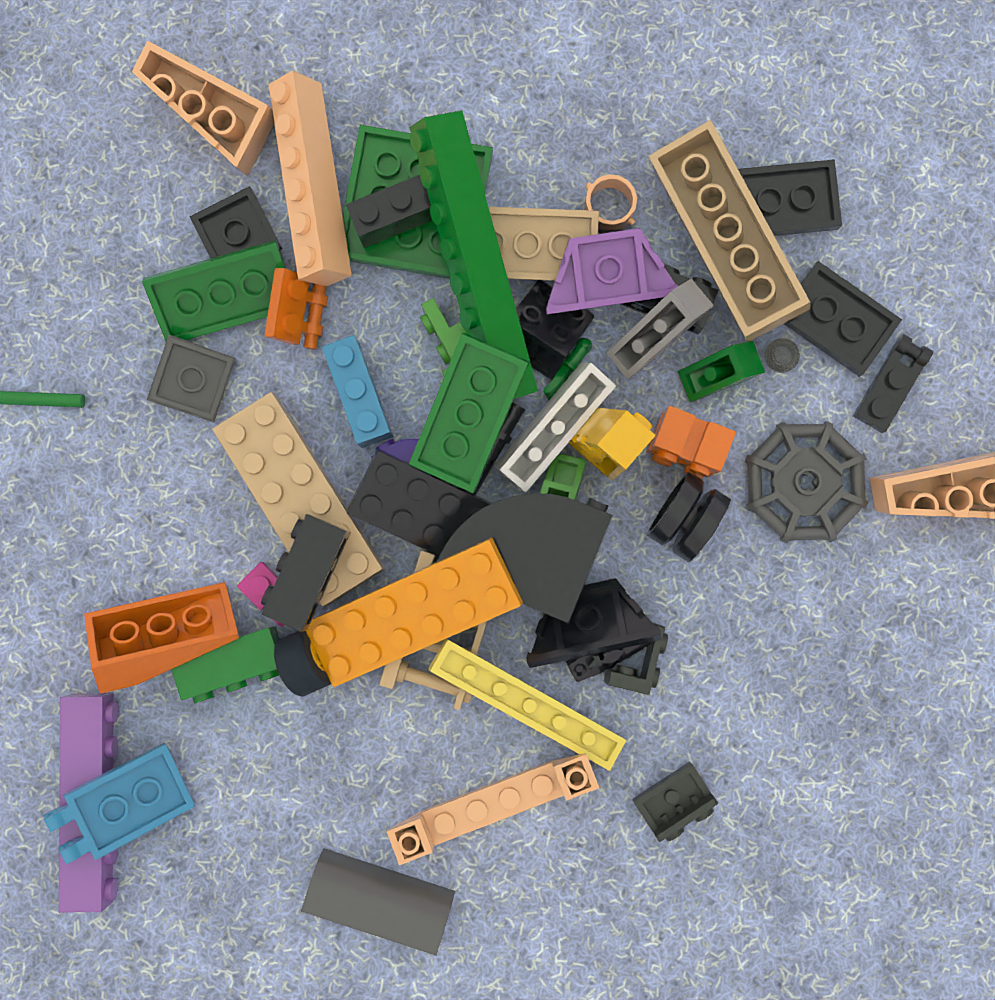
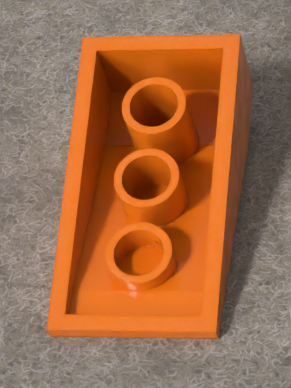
M226 582L84 613L91 669L100 694L138 685L239 638Z

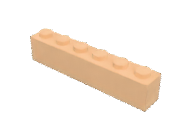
M292 70L268 85L298 280L329 286L352 276L322 84Z

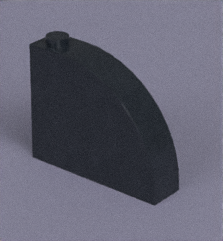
M533 493L508 497L482 508L468 518L451 536L438 561L492 537L523 604L569 623L613 515L606 513L608 505L588 498L587 503L584 504L553 494Z

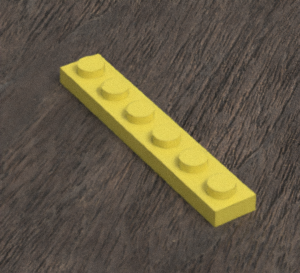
M447 638L442 643L428 668L430 672L578 754L586 753L589 760L609 771L627 741Z

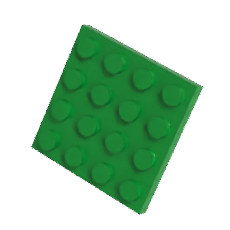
M360 125L343 211L350 262L450 279L451 275L447 261L443 258L440 250L441 239L437 225L433 220L363 248L346 204L420 175L421 168L417 153L411 146V133ZM472 144L483 189L486 194L493 147Z

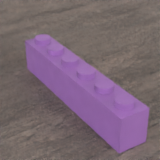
M114 693L70 694L60 697L59 807L67 804L63 794L113 769V758L118 753V739L113 737L114 723L117 721L119 713L118 704L114 702ZM75 819L59 828V846L83 836ZM118 848L97 860H94L90 851L68 864H65L59 850V913L102 912L113 903L118 891L117 879L113 878V864L117 861Z

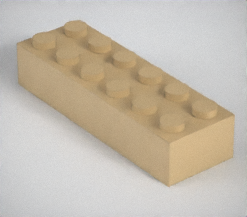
M711 120L649 155L653 169L746 342L752 341L810 310V300Z
M270 392L212 428L288 552L294 542V539L291 538L292 530L299 518L304 520L306 514L313 515L351 532L320 601L322 607L329 606L386 570L355 518L347 514V505L278 396Z

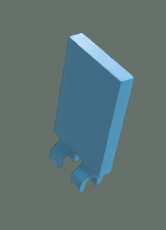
M162 743L63 794L67 804L47 812L43 817L50 832L75 819L83 836L72 839L58 847L65 864H68L90 851L94 860H97L195 807V804L167 745Z

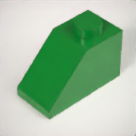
M753 341L731 345L678 371L689 402H694L739 385L765 373Z

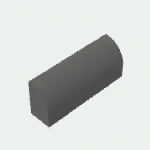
M323 848L313 872L301 912L437 955L455 891Z

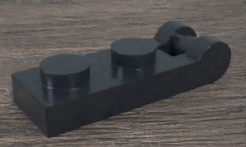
M902 334L897 339L853 414V417L880 433L887 431L922 369L933 355V350L926 346L920 348L912 343V338L905 334ZM903 355L913 359L909 367L899 362Z

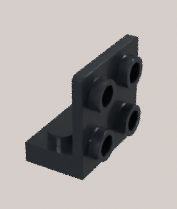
M538 280L516 307L532 368L553 380L572 348L594 319V315L586 309L546 314V307L552 287Z

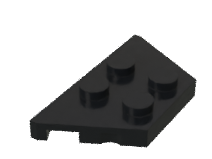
M614 578L585 585L569 623L544 613L538 622L535 631L537 637L531 653L528 652L526 661L529 668L659 641L662 640L660 629L643 613L642 608L634 599L630 598L625 588Z

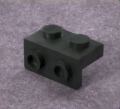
M690 761L632 799L658 842L664 839L666 841L676 839L684 832V826L693 820L700 822L708 818L714 812L713 807L718 804V801L711 794Z

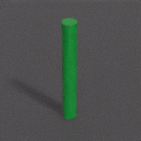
M0 391V404L84 408L85 395Z

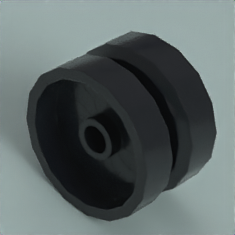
M687 472L673 489L647 532L648 537L661 545L670 542L678 533L673 544V552L687 562H691L713 536L731 501L729 497L713 489L708 491L697 503L704 490V481L690 472Z

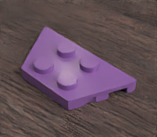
M640 228L570 238L548 300L546 314L662 298L677 288L678 285L674 283L664 268V263L658 254L653 251L649 245L650 242Z

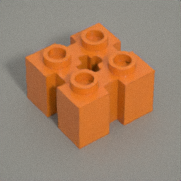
M669 405L665 412L663 411L659 416L653 432L656 436L648 444L646 453L653 455L651 460L657 464L671 467L672 464L682 465L685 468L684 474L690 472L703 480L704 477H710L714 473L721 472L736 431L711 421L706 422L696 418L693 414Z

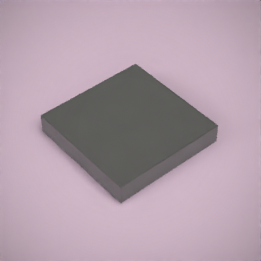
M168 335L147 401L214 422L236 358Z

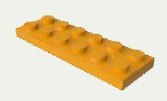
M491 537L313 618L306 633L332 686L336 687L520 607L523 601Z

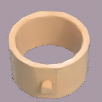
M609 174L597 178L593 184L587 183L585 188L588 191L584 210L593 211L590 203L592 196L605 188H614L621 191L627 197L630 205V211L621 219L611 221L599 217L598 230H622L627 224L632 226L636 222L632 217L636 209L637 195L635 188L627 179L619 175Z

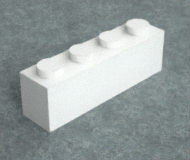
M591 362L580 363L493 467L518 489L527 492L616 385Z

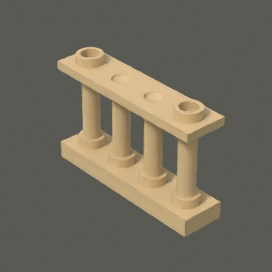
M421 551L414 572L436 563L434 562L436 555ZM487 621L471 627L477 629L471 649L463 647L464 649L477 655ZM439 641L423 649L437 653L444 641ZM405 657L385 665L380 686L393 689L397 682L403 683L406 680L457 696L454 709L460 710L462 702L470 703L472 694L437 675L408 667L409 663L404 662Z

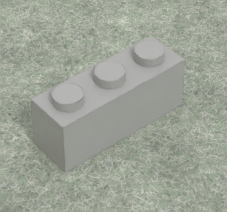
M689 279L667 294L606 354L623 375L630 379L655 360L714 305L696 283Z

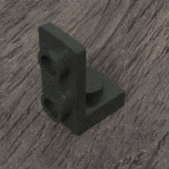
M653 623L660 629L662 640L654 641L651 645L647 646L640 676H637L638 669L617 664L616 670L606 669L603 682L609 686L649 695L651 687L656 688L660 676V668L656 667L659 653L664 654L667 647L668 634L664 633L665 626Z

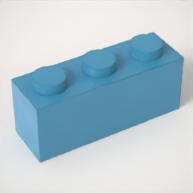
M355 335L322 346L357 445L365 448L394 437L360 343Z

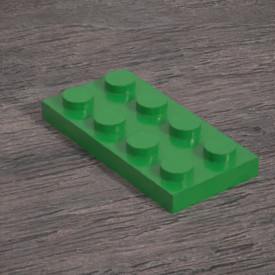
M277 240L144 277L142 284L165 341H167L168 335L188 340L267 317L275 268H286Z
M462 333L409 465L474 493L530 361L469 334Z

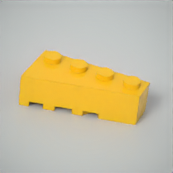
M597 408L568 444L608 479L613 481L630 466L656 435L650 431L653 427L652 424L638 412L632 415L627 410Z

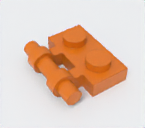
M275 268L264 337L290 345H300L301 334L305 335L303 348L317 350L318 338L323 335L324 327L321 326L323 308L327 307L328 296L325 295L327 286L313 283L312 292L308 291L309 282L298 280L297 272L286 268ZM307 304L310 305L307 322H304V313Z

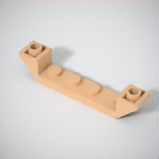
M586 753L555 759L424 809L388 829L387 834L398 864L402 865L433 853L435 845L564 796L566 801L598 789L599 786Z

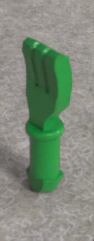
M581 338L577 342V345L564 361L553 380L544 388L543 392L548 400L552 398L568 379L570 373L574 372L586 354L590 352L592 348L590 339Z

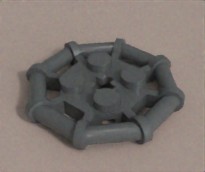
M825 421L824 424H786L781 422L776 425V430L755 452L746 457L749 503L746 506L749 511H754L780 536V541L788 543L789 540L835 541L837 540V534L862 508H867L868 501L865 496L864 461L867 458L864 453H859L833 428V423ZM818 437L815 447L806 448L797 447L793 439ZM782 442L785 444L787 452L776 464L765 461ZM827 442L847 460L839 463L825 450ZM849 467L851 494L845 492L844 485H842L843 470ZM761 469L771 472L770 485L772 493L762 497ZM801 474L804 476L812 474L814 476L812 484L815 487L813 490L800 487L801 481L799 477ZM840 499L846 501L848 504L831 521L827 512ZM776 500L790 514L787 522L785 523L766 503ZM799 516H817L821 526L796 527Z

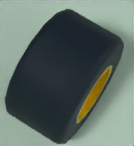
M297 631L277 641L274 647L276 668L281 680L294 695L303 697L331 684L306 631Z

